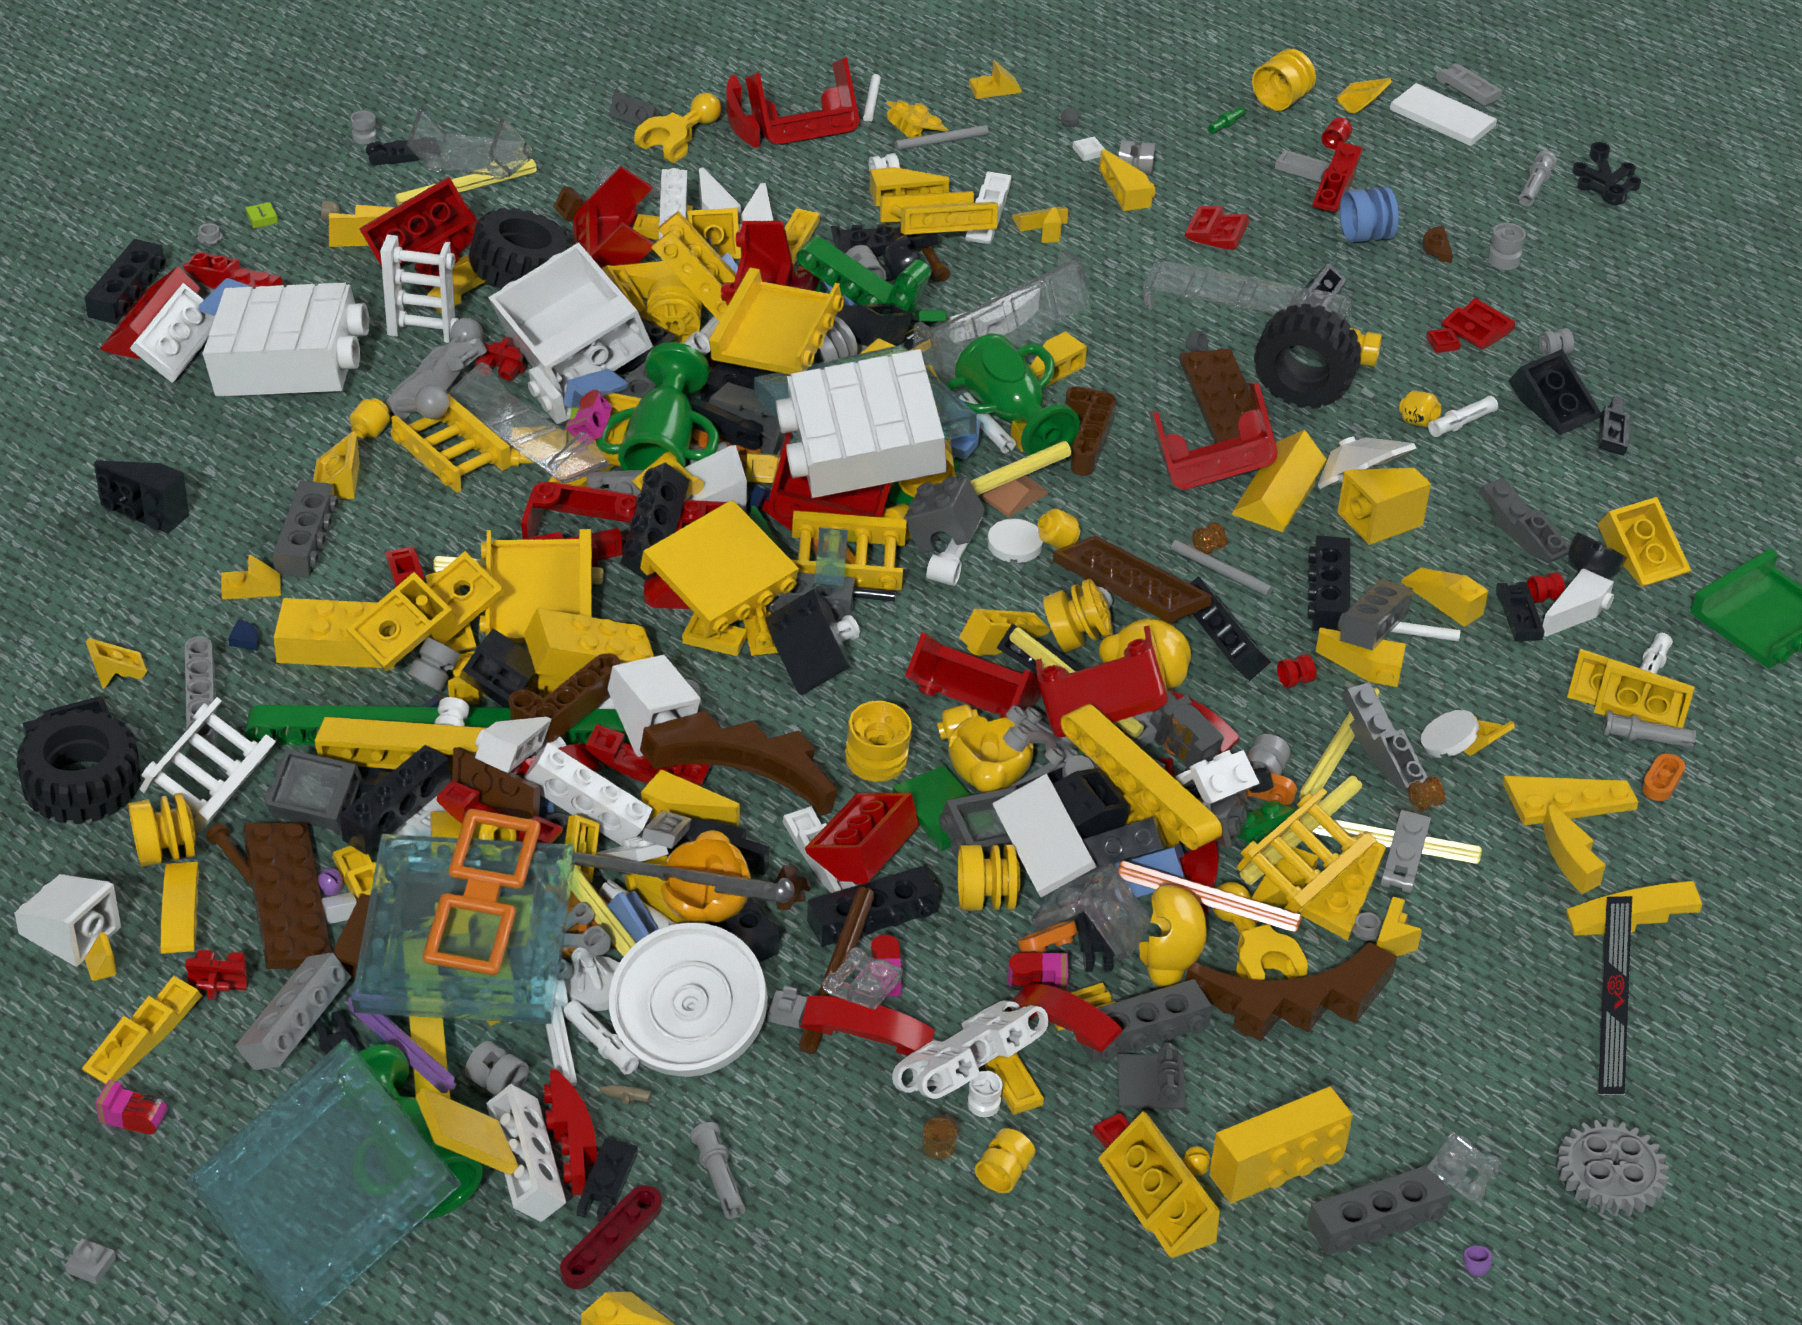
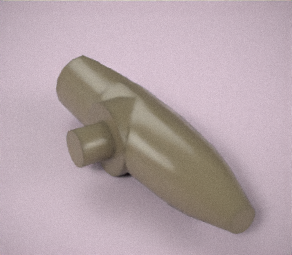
M619 1085L600 1087V1092L610 1097L622 1099L625 1105L632 1101L649 1103L651 1099V1091L636 1087Z

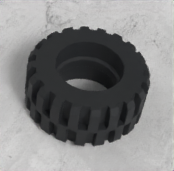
M499 208L497 211H489L476 223L468 257L473 271L477 273L481 280H486L488 285L502 289L509 282L518 280L546 263L552 256L572 247V243L563 228H559L558 224L553 220H548L546 216L536 215L533 211L529 210L521 211L519 208H512L511 210Z
M1302 304L1301 307L1297 305L1288 306L1286 311L1281 309L1276 312L1274 317L1269 319L1263 330L1254 354L1256 373L1258 377L1262 376L1260 381L1265 388L1269 387L1271 389L1270 393L1276 398L1278 396L1283 398V402L1289 405L1291 402L1301 408H1305L1306 405H1311V408L1321 407L1322 403L1325 406L1335 402V399H1340L1345 395L1346 390L1349 389L1361 359V344L1359 341L1357 342L1358 336L1354 329H1349L1351 325L1345 318L1341 320L1338 313L1333 310L1329 312L1325 310L1324 306L1317 305V307H1311V304ZM1294 345L1310 347L1319 352L1325 358L1328 365L1320 367L1305 365L1296 360L1290 354L1287 347Z
M76 710L67 711L65 715L59 716V714L50 716L49 721H41L34 727V731L30 730L17 751V767L25 800L28 801L29 806L34 811H39L43 817L47 819L55 817V821L60 823L73 820L74 824H83V820L92 819V822L101 820V816L105 814L111 816L117 813L119 806L124 808L131 801L130 796L134 797L141 782L142 774L137 743L133 732L125 726V723L116 717L112 719L111 715L104 712L96 714L93 710H84V712L76 713ZM77 762H97L96 765L83 770H61Z

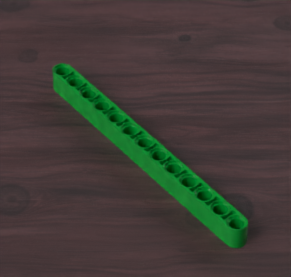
M256 705L249 710L245 737L251 742L254 740L259 743L267 734L276 741L274 745H315V738L325 717L434 724L440 714L438 713V707ZM469 707L468 717L463 722L465 727L489 728L495 722L511 720L509 708ZM594 709L561 736L567 746L586 744L596 724L625 734L623 742L631 745L616 709Z

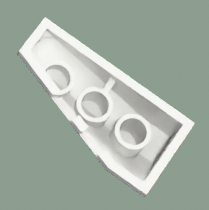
M1354 436L1339 442L1340 447L1330 452L1318 486L1322 489L1342 482L1344 471L1376 469L1416 449L1414 443L1367 437L1355 440Z

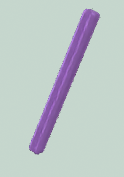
M357 993L354 997L348 999L349 1010L387 1044L399 1047L408 1059L409 1064L437 1090L445 1094L450 1089L454 1090L456 1083L453 1082L454 1076L366 997Z

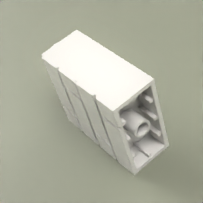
M579 242L564 252L552 256L546 263L518 280L509 282L500 291L488 297L507 336L513 338L514 344L520 348L521 353L533 368L538 366L562 395L563 402L569 379L604 369H609L613 372L653 347L636 308Z
M346 282L318 284V286H315V284L287 285L285 288L283 285L259 286L255 289L252 287L225 288L203 351V357L215 396L342 391L348 369H357L359 367L360 347L357 337L366 336L369 332L368 308L365 303L355 304L351 285H346Z
M921 349L892 354L891 357L886 355L860 360L858 363L850 362L824 367L825 369L823 370L819 368L787 376L789 398L775 400L779 425L782 434L794 431L797 433L799 442L786 445L792 478L807 476L812 498L946 472L944 434Z

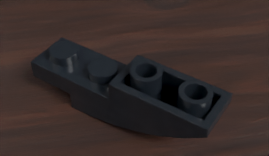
M692 819L689 831L672 849L667 848L668 854H671L678 846L686 842L695 841L701 833L715 830L726 835L730 843L740 850L745 858L749 872L765 875L769 869L770 847L746 839V829L730 824Z

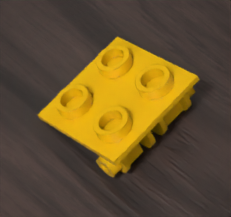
M902 100L897 102L886 101L891 107L887 112L888 120L908 138L922 136L923 128L949 131L941 123L942 120L931 115L928 112V108L920 103L910 105Z

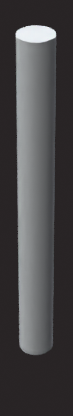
M987 125L897 140L894 144L896 150L988 135L989 129Z
M1178 540L1172 543L1171 550L1265 596L1272 592L1273 586Z

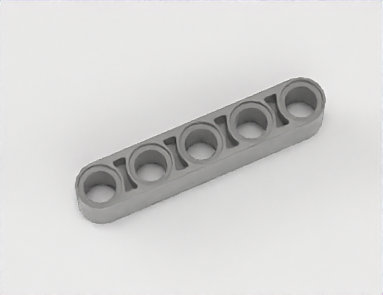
M203 636L193 637L185 644L186 730L196 721L193 717L204 703L209 706L216 699L215 663L211 640ZM205 724L198 734L217 748V731L208 724ZM189 743V750L193 756L197 758L208 757Z

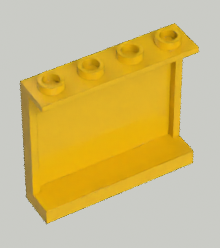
M749 268L708 340L712 360L790 375L806 371L808 367L812 366L814 355L818 348L822 347L827 331L832 329L835 316L843 308L844 297L841 295L839 283H835L830 294L762 282L760 269Z
M733 500L644 550L640 569L647 576L656 572L706 625L704 637L706 639L715 633H722L730 624L738 619L744 620L756 608L767 606L781 593L786 594L790 592L796 585L799 570L791 559Z
M579 529V539L492 540L491 530H487L486 542H481V559H486V566L481 567L503 587L505 593L485 609V615H480V633L485 632L487 636L492 628H494L515 643H526L524 633L537 608L592 617L591 529Z

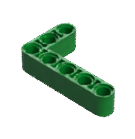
M818 236L812 237L796 255L798 263L804 269L832 288L835 283H839L841 294L857 305L894 303L911 314L915 310L931 274L929 266L924 261L916 259L901 272L894 286H892Z

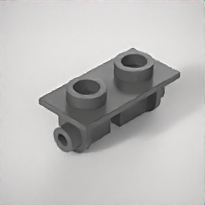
M614 91L609 115L639 126L648 118L661 116V113L658 112L654 105Z

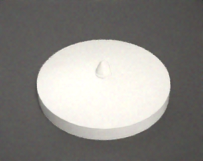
M680 923L652 932L637 942L626 953L611 981L609 1012L616 1034L620 1037L622 1044L639 1058L638 1061L641 1064L668 1075L683 1077L700 1076L729 1065L739 1058L753 1043L766 1016L767 986L757 958L750 948L737 936L725 929L709 924Z

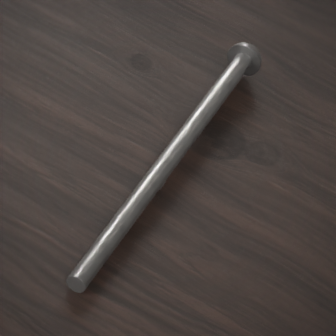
M572 852L570 855L575 865L658 877L663 881H668V877L677 878L685 882L715 886L714 891L716 893L786 903L792 899L795 891L793 883L786 878H781L778 883L577 852Z

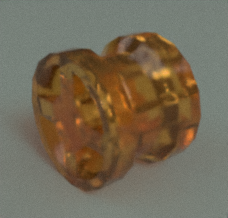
M1212 522L1206 528L1201 527L1193 531L1192 539L1195 548L1207 555L1212 553L1213 549L1219 550L1227 545L1226 533L1217 522Z
M1435 776L1426 778L1422 783L1419 781L1413 782L1408 787L1409 799L1419 812L1427 810L1430 805L1440 806L1445 802L1443 785Z
M940 1117L926 1122L923 1132L924 1153L935 1160H944L951 1157L956 1150L957 1128L955 1124L949 1119Z

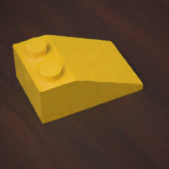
M1658 497L1609 511L1597 524L1607 547L1627 557L1623 566L1641 587L1678 577L1692 571Z

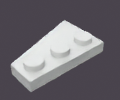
M640 836L622 840L623 846L596 852L597 856L636 862L668 855L667 847L643 841Z

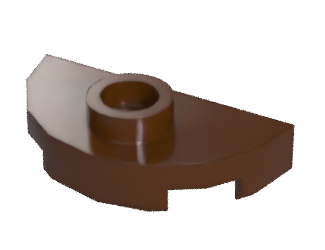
M1444 226L1429 229L1423 237L1422 248L1427 255L1431 253L1439 257V261L1452 263L1453 254Z

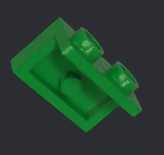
M1278 801L1263 803L1260 809L1246 812L1247 822L1244 823L1241 833L1237 838L1245 840L1246 847L1252 841L1258 844L1290 817L1296 809L1279 804Z

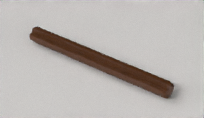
M865 887L857 889L817 996L837 997L874 899L872 889ZM804 1029L799 1042L800 1050L808 1054L816 1053L823 1033Z

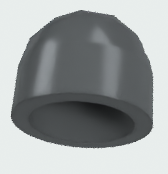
M1076 107L1068 108L1061 113V122L1064 126H1079Z
M1195 331L1190 333L1185 341L1186 347L1192 352L1205 351L1208 346L1205 332Z

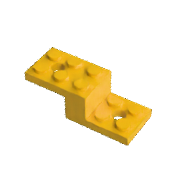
M464 551L427 583L413 572L347 627L346 630L387 672L427 637L444 645L505 592L503 587ZM466 585L470 587V591L466 595L460 596L455 594L460 586ZM387 626L397 628L396 632L391 636L385 637L381 635L382 630Z

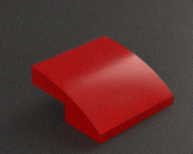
M1198 206L1185 231V237L1197 243L1236 250L1249 224L1248 214H1224L1222 206Z
M1474 298L1463 309L1457 307L1441 322V326L1451 328L1456 335L1482 350L1515 329V321Z

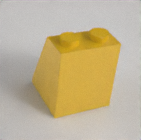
M1415 468L1346 470L1343 475L1337 513L1371 545L1423 525L1431 483Z

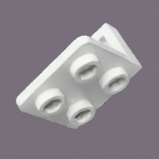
M538 366L528 370L530 376L528 388L532 396L536 397L544 411L548 412L556 424L569 420L571 409L563 404L562 395Z
M1227 750L1215 756L1214 760L1209 762L1206 760L1200 761L1189 767L1190 770L1175 777L1183 787L1195 784L1203 801L1210 805L1259 784L1244 750L1235 754H1231L1230 750Z

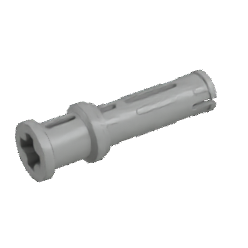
M1540 151L1536 155L1535 163L1529 169L1530 177L1518 197L1521 205L1531 206L1542 183L1550 178L1551 170L1557 164V158L1552 152Z
M1607 710L1603 724V736H1608L1609 734L1624 736L1629 741L1640 738L1692 749L1696 738V730L1643 721L1638 715H1632L1631 717L1613 714L1612 710Z
M705 1122L699 1124L691 1131V1140L698 1146L700 1151V1164L709 1170L725 1217L727 1219L740 1217L739 1210L744 1214L746 1208L728 1166V1149L721 1143L719 1138L721 1131L718 1124L715 1122Z

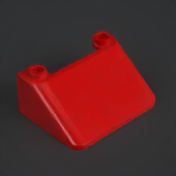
M743 221L741 230L736 233V246L742 248V254L734 283L726 282L721 287V299L726 302L727 306L749 268L760 269L762 282L790 286L795 276L784 222Z

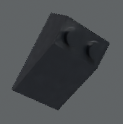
M1563 349L1521 366L1508 380L1520 401L1559 435L1601 418V411Z
M815 589L765 617L773 643L799 695L809 692L850 668L832 609Z

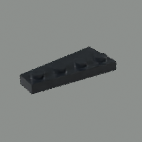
M877 224L876 229H863V225H852L851 229L840 230V226H831L834 245L843 253H846L855 246L864 245L869 247L877 257L884 254L889 243L905 235L901 233V224L899 228H893L888 224ZM937 233L906 234L911 241V244H909L910 249L939 245Z

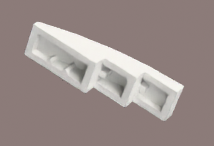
M987 171L984 185L981 186L979 197L976 198L975 203H998V226L1011 185V175ZM996 229L968 230L965 239L966 241L991 244Z
M812 806L784 815L783 824L816 876L830 893L857 886L853 882H840L806 854L805 847L827 825L826 823L821 824Z

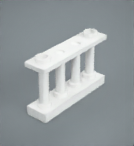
M387 235L380 250L387 335L398 336L401 327H406V325L443 329L444 342L449 343L452 325L459 320L455 318L452 277L455 255L451 253L450 242L444 243L439 255L402 250V247H399L398 236ZM401 261L439 265L440 276L404 272V269H400ZM404 282L440 287L441 297L408 294L405 290H402V284ZM404 304L442 308V319L408 315L404 311L403 306Z
M218 697L209 706L204 703L193 717L196 721L158 764L152 761L141 775L145 778L139 789L143 793L156 782L173 796L177 793L183 794L188 807L193 810L192 814L196 816L193 822L195 832L198 834L204 830L264 760L276 742L267 734L259 743L254 740L251 742L214 714L222 701ZM205 724H208L241 749L246 758L242 763L239 760H232L198 734L200 729ZM188 743L192 744L224 768L229 778L225 782L221 779L217 781L180 752ZM173 762L210 790L211 799L208 802L204 799L200 801L163 773V771Z

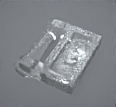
M855 947L846 954L844 963L834 973H830L825 977L822 987L828 994L875 1010L901 980L903 968L891 965L885 960L868 957L861 948ZM855 969L861 971L851 984L844 982Z
M1451 1131L1429 1163L1427 1169L1467 1199L1477 1202L1482 1200L1486 1194V1185L1491 1177H1495L1499 1173L1501 1161L1494 1155L1485 1156L1473 1147V1144L1467 1138L1458 1136ZM1470 1166L1479 1171L1476 1177L1471 1180L1465 1176Z

